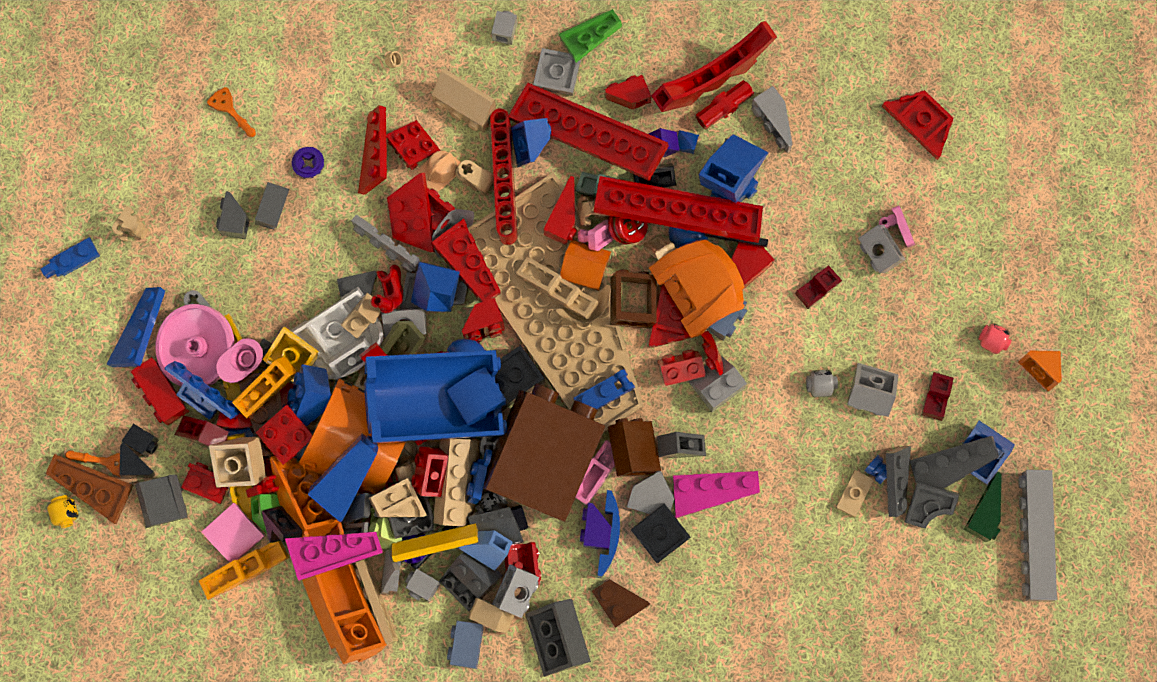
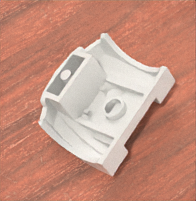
M359 287L341 297V300L310 320L304 321L290 330L319 351L316 362L312 366L327 369L328 379H339L359 370L365 365V362L359 355L375 342L380 346L383 341V330L378 317L374 324L370 323L358 339L340 325L363 298L364 294Z

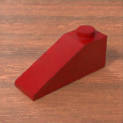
M571 175L543 229L544 236L564 245H567L569 240L572 241L577 232V229H575L574 177Z

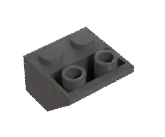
M463 552L456 558L439 582L470 611L476 598L482 599L503 575L497 569L494 571Z

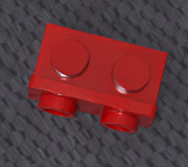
M196 462L195 465L189 463L187 467L190 469L181 488L222 504L229 487H216L214 472L207 470V465Z

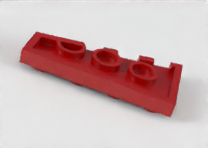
M381 105L370 111L367 117L358 193L363 195L387 179L386 107Z

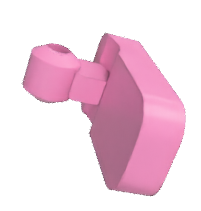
M900 206L893 207L892 211L894 214L882 217L879 220V225H884L883 223L887 222L885 227L889 229L891 226L898 224L907 248L914 246L915 242Z
M608 219L589 231L583 229L578 232V241L581 243L588 242L589 250L598 251L614 240L609 232Z

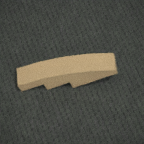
M529 257L525 259L516 272L517 276L586 320L590 318L599 305L596 299L583 293L577 286L562 279L559 274Z

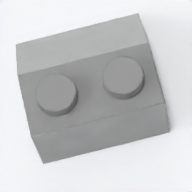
M722 356L724 368L722 375H719L715 370L711 371L706 364L704 366L706 374L704 377L688 381L711 412L737 395L747 385V382L737 369Z
M858 363L847 405L858 410L863 409L873 412L875 415L889 417L896 398L898 374Z

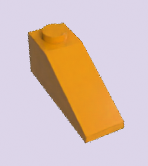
M285 357L276 359L232 403L248 418L286 386L298 371Z

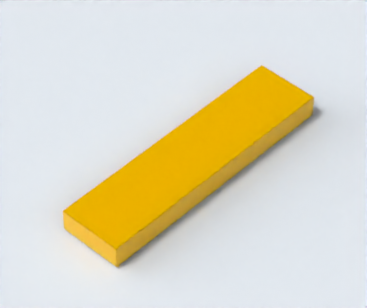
M476 523L392 543V559L394 562H399L478 543Z

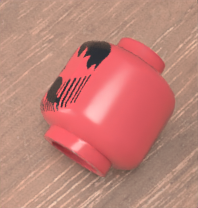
M992 323L989 326L985 325L978 338L981 341V347L994 354H999L1002 350L1006 351L1012 341L1009 339V330L996 323Z

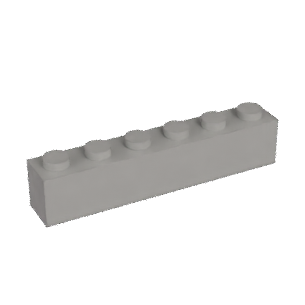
M1025 470L1018 480L1019 488H1022L1019 508L1023 510V518L1020 519V530L1024 531V540H1021L1020 544L1025 560L1021 563V572L1025 574V583L1022 584V595L1026 596V601L1053 602L1057 600L1052 470Z

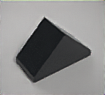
M123 442L120 445V477L122 479L153 478L155 476L154 471Z

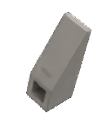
M774 86L753 99L751 109L757 118L761 117L764 121L763 125L766 131L773 133L776 137L775 141L780 149L784 148L788 153L791 151L793 144L786 104Z

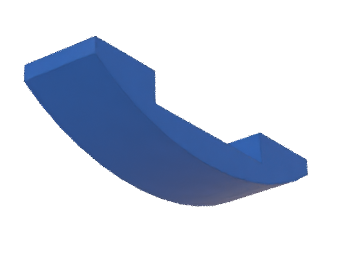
M607 490L605 514L613 515L609 555L600 554L597 578H602L609 569L617 550L620 535L619 510L611 490Z

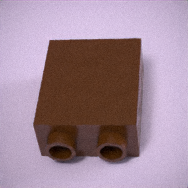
M536 383L532 393L519 390L506 420L507 432L503 436H499L491 455L483 488L565 522L606 426L594 421L598 409L574 400L570 410L555 404L559 396L558 392Z

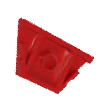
M924 90L916 92L914 95L902 96L894 101L889 102L888 100L882 104V107L935 159L938 160L941 157L954 118Z
M419 173L387 197L392 237L431 253L435 252L431 245L434 231L425 173Z
M664 284L661 287L657 305V323L652 328L649 348L691 339L681 322L684 317Z

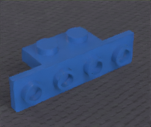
M174 361L164 368L183 383L176 395L207 419H212L218 410L229 419H233L241 414L232 401L225 399L217 389L204 383L201 377L188 371L184 364Z

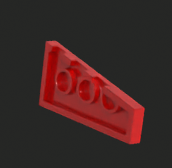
M464 219L431 242L432 247L451 269L460 271L459 278L480 302L496 298L500 295L501 291L490 269L487 267L472 234H470Z

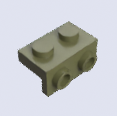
M398 321L392 326V330L383 339L380 347L388 356L410 355L416 353L426 338L412 321Z

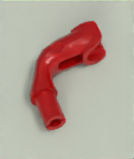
M395 264L390 267L388 275L383 270L376 271L382 284L384 297L379 294L373 296L371 304L385 314L391 313L398 308L404 298L401 270Z

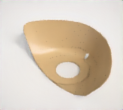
M610 285L605 286L600 291L587 294L599 302V305L588 320L566 307L556 309V312L560 316L574 322H592L591 319L593 321L598 319L607 308L611 293Z

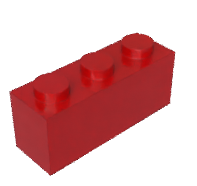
M151 357L142 363L141 366L131 370L134 376L131 379L137 389L142 388L145 393L142 397L148 406L153 405L156 410L153 414L159 423L164 422L169 426L189 412L182 399L176 395V390L154 358Z

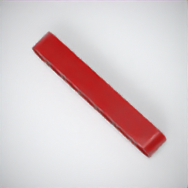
M498 108L490 116L496 230L501 243L511 245L516 242L518 236L512 133L508 112ZM500 138H506L503 141H498ZM501 156H507L505 159H499ZM503 174H507V175H508V176L505 177V178H500V176L503 175ZM503 193H509V195L501 197ZM506 211L510 212V214L506 216L502 215V213ZM506 230L511 231V233L507 235L503 234V232Z

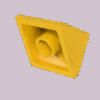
M284 326L262 360L271 365L276 359L285 357L299 372L302 364L312 366L316 362L319 351Z

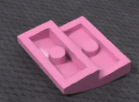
M236 503L229 506L202 531L205 537L229 562L240 559L265 537L257 525L245 515Z

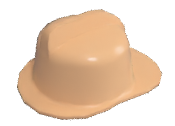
M445 150L437 151L420 167L418 174L425 173L429 189L433 188L436 191H440L456 177L455 170L461 162L453 157L450 152L448 153Z

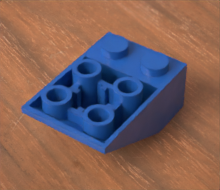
M732 134L706 162L699 173L700 184L737 203L765 160L768 152Z
M302 364L300 371L295 373L293 389L290 388L288 391L287 405L305 426H308L324 412L330 399L331 393L327 369Z

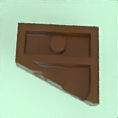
M610 579L592 590L593 595L615 628L650 605L645 599Z

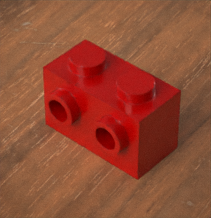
M419 447V452L415 456L416 469L415 474L412 476L411 484L420 496L441 497L448 455L440 448Z

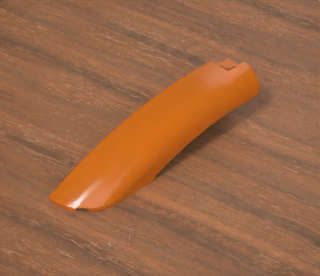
M276 456L271 457L272 473L276 475V479H274L275 486H279V490L276 491L279 505L286 510L303 530L302 537L343 535L344 531L341 522L308 495L310 487L320 475L299 465L296 458L282 465ZM352 563L302 580L331 649L336 648L343 664L356 660L362 662L386 647L384 638L368 607Z

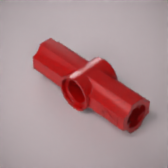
M742 80L729 91H723L718 94L710 105L696 114L695 118L702 128L707 130L720 119L729 117V113L733 114L739 105L754 95V91L748 82Z

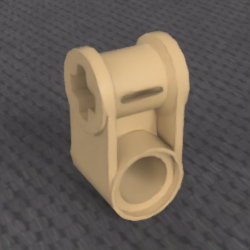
M470 160L462 161L455 170V175L460 181L471 187L474 191H480V194L483 196L487 194L494 183L492 173ZM465 167L469 169L466 175L463 173Z

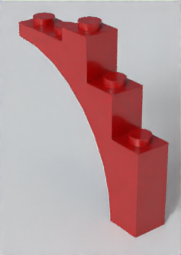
M763 21L728 51L683 77L663 83L651 97L661 112L692 105L703 93L717 90L730 77L746 73L757 62L756 58L777 36L767 21Z

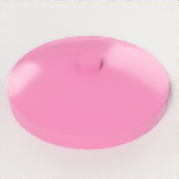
M190 304L174 310L163 321L156 338V357L162 372L173 383L179 386L183 384L164 368L166 365L176 361L184 364L188 371L201 377L203 382L210 386L220 379L216 368L218 359L235 345L231 326L220 312L209 306Z

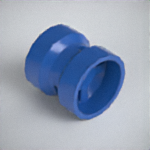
M877 455L864 471L869 475L875 476V481L881 484L887 478V470L883 458Z

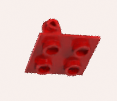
M417 120L386 134V138L389 141L388 144L395 149V153L399 154V158L403 159L406 167L411 170L418 166V162L432 156L437 151H441Z
M288 405L283 407L255 432L282 465L296 457L297 453L310 442L313 436Z

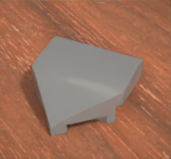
M661 471L656 472L633 485L627 507L651 514L665 503L671 510L674 501L673 491L668 486Z
M391 549L385 551L380 594L389 595V591L397 592L401 561H393Z

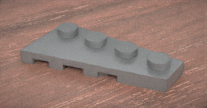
M357 214L351 221L354 226L353 230L362 237L365 234L370 238L369 242L377 249L382 247L386 250L385 254L391 260H399L404 270L410 273L413 271L417 274L420 262L419 257L414 254L411 256L406 251V248L400 244L395 247V243L390 237L383 233L381 235L377 234L379 231Z

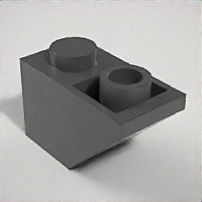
M226 191L225 198L222 197L220 209L222 213L221 217L217 218L216 228L222 236L246 239L250 219L233 195Z

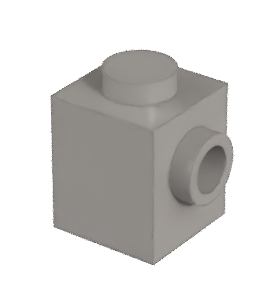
M497 11L492 29L493 41L512 45L517 27V15L510 11Z
M418 569L415 572L411 571L405 581L407 583L406 588L410 590L408 595L418 601L423 598L428 602L431 601L441 584Z

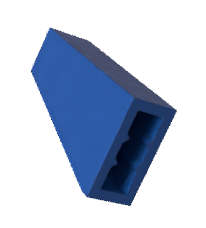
M362 433L309 489L308 495L339 522L344 519L377 455L379 448L377 443L372 444L370 436L366 437Z

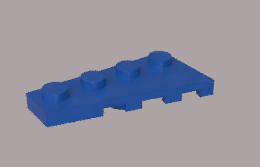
M161 287L145 289L107 365L111 367L141 366L166 290Z

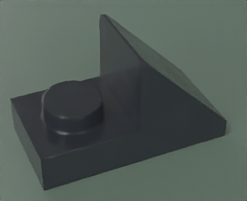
M282 506L262 510V517L270 543L277 541L285 542L286 538L302 537L303 530Z

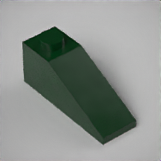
M999 472L989 482L963 529L984 542H988L991 539L995 540L1000 532L998 526L1001 522L1002 474Z

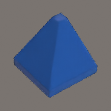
M679 130V150L694 154L699 135Z

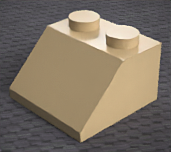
M259 436L236 438L209 446L216 487L252 486L258 484L266 477Z

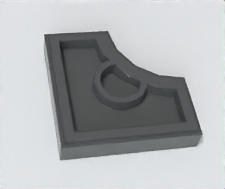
M917 481L904 522L926 529L929 522L935 517L944 514L953 515L959 493Z

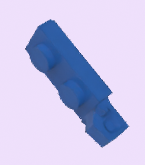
M89 237L49 260L50 264L41 268V271L47 279L55 274L57 277L65 276L100 257V254Z

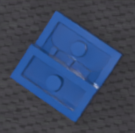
M486 367L468 375L447 390L448 396L467 426L486 418L488 412L506 404V399Z

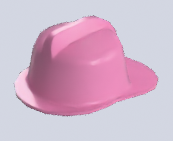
M246 338L238 341L223 353L216 365L219 377L226 382L234 383L241 381L257 370L263 358V350L260 344L253 339Z

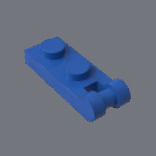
M623 369L577 395L573 400L595 409H600L632 391L635 386L632 382H629L626 377L628 374ZM620 381L623 387L617 390L614 383Z

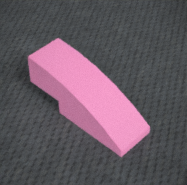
M608 440L604 442L598 453L592 458L575 497L585 505H588V502L591 501L615 467L611 443Z

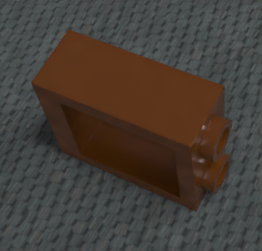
M626 269L616 271L610 278V325L651 329L657 323L656 279L646 271L632 273ZM621 282L647 284V314L621 311Z

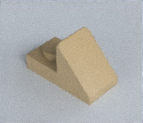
M368 293L363 296L340 324L357 339L370 323H375L381 312L380 309L372 306V296Z

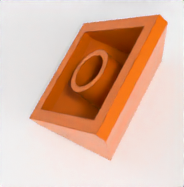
M572 240L565 252L560 276L568 282L599 291L611 251L604 249L598 251L589 250L588 244Z
M1030 350L1018 361L1048 392L1062 381L1061 351Z

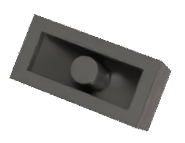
M673 432L657 436L659 457L685 458L706 456L704 435Z

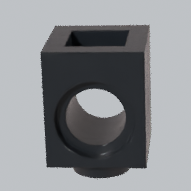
M134 423L122 439V442L146 457L149 454L152 455L158 448L157 442L159 439Z

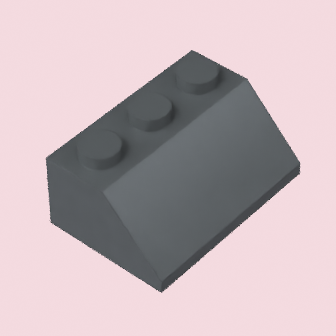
M572 599L554 602L526 613L544 677L591 662Z

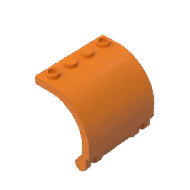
M340 378L298 463L305 469L321 475L362 433L366 437H372V433L368 434L365 393L359 391V387L355 385L350 386L344 383L345 381ZM406 441L377 443L379 447L377 455L358 492L375 495L382 491Z

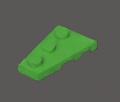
M612 9L560 33L559 36L577 63L620 29L622 23Z

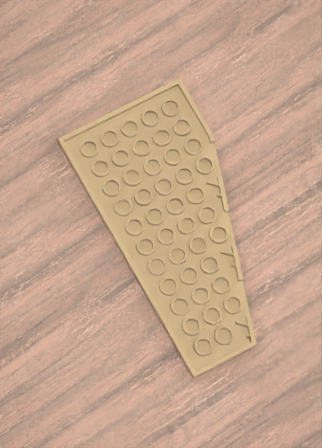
M553 172L515 197L518 235L515 243L511 245L501 243L496 230L495 211L468 227V230L472 234L487 267L490 269L501 291L500 295L495 298L500 312L554 390L559 393V397L568 410L572 407L574 397L608 379L620 370L625 369L628 374L626 377L629 382L634 384L635 388L598 409L594 421L606 426L603 431L604 434L608 431V426L616 424V420L628 418L643 407L620 326L610 325V299L607 308L598 319L594 321L591 319L592 322L589 323L574 322L560 316L556 312V309L564 308L563 305L516 275L517 270L527 257L559 275L561 273L565 252L571 240L568 241L567 245H564L544 236L543 232L564 189V186ZM576 203L575 229H577V232L573 239L574 241H578V232L580 230H591L590 225H581L578 214L579 208ZM509 211L502 213L503 216L510 214ZM510 230L503 232L504 235L511 233ZM605 275L600 290L607 286ZM571 283L585 294L597 292V290ZM620 381L614 383L617 390L623 387Z

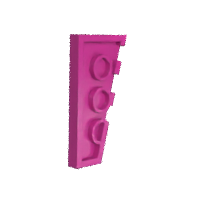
M758 471L673 475L676 518L760 493Z
M376 532L285 539L298 581L383 553Z

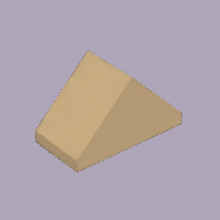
M476 598L468 616L469 619L505 634L514 617L513 614L479 598Z

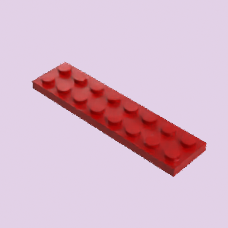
M530 83L526 84L508 115L510 120L518 124L527 120L547 118V122L551 126L550 138L649 181L669 147L666 141Z
M600 176L593 213L758 243L763 206L738 201L734 203L728 199Z

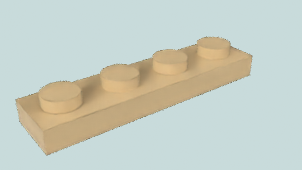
M369 560L356 562V575L363 582L365 588L363 589L364 597L367 601H370L372 607L370 611L378 623L385 643L393 644L398 642Z

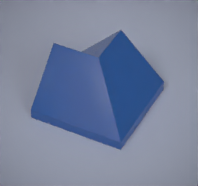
M419 262L411 303L425 311L451 312L460 271Z

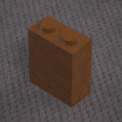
M628 418L616 420V424L608 426L617 477L647 476L661 471L652 421H643L642 418L628 421Z

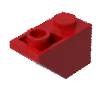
M643 75L630 76L626 81L619 84L612 83L605 89L606 100L632 110L651 103V93Z

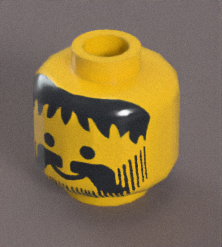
M67 495L51 499V503L47 506L51 523L55 526H60L62 529L74 525L73 521L79 517L74 499L68 498Z

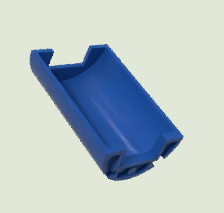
M496 350L366 357L365 374L367 376L364 382L368 434L372 433L370 442L373 444L503 436L507 432V422L503 420L501 407L488 412L486 418L467 426L447 394L449 388L483 367H486L495 382V375L501 369L500 357H497Z

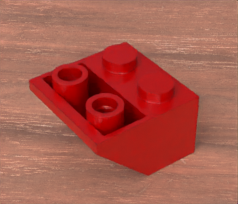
M495 297L474 305L462 329L464 339H471L480 343L483 341L482 338L500 336L502 331L505 330Z

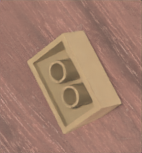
M445 68L442 69L432 92L433 104L442 111L446 109L451 112L450 115L458 121L464 120L472 130H480L484 133L491 123V113L496 109L495 99Z

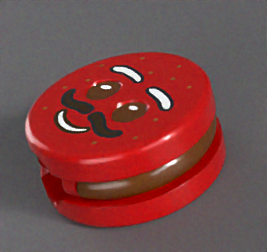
M609 216L608 220L609 232L612 238L619 244L628 245L640 242L647 233V222Z

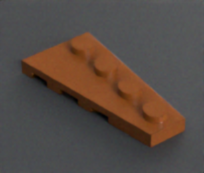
M54 454L45 473L115 525L134 486Z

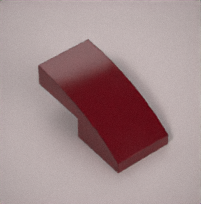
M828 265L809 282L799 288L795 295L809 309L840 284L842 280Z
M933 372L922 416L939 421L943 420L947 401L951 394L953 377Z

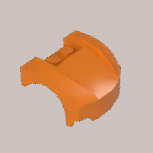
M700 239L689 242L668 253L649 267L659 285L664 284L684 318L681 322L691 338L700 336L720 319L744 308L742 291L744 283L735 263L720 246L714 245L708 240Z

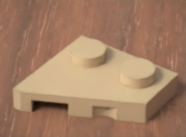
M409 478L369 497L378 517L426 516L425 510Z

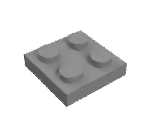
M542 48L533 85L546 91L573 96L581 60L576 63L569 53Z

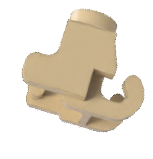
M582 196L579 198L578 214L581 225H591V220H588L590 215H595V218L600 219L601 222L606 219L609 220V215L593 213L595 200L591 202L588 201V197Z
M129 206L124 208L113 224L112 230L121 241H128V238L123 236V233L126 231L132 237L144 239L148 229L139 221L138 215H131L134 211Z

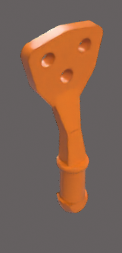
M227 87L215 92L208 99L207 103L210 107L230 114L236 120L238 126L246 132L248 137L256 135L255 129L235 111L233 97Z
M73 450L65 453V457L69 460L99 463L106 466L112 474L120 477V453L109 457H96L88 453L74 452Z

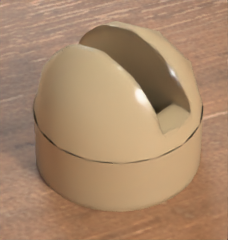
M398 51L389 52L385 56V63L388 67L396 68L402 65L403 59Z

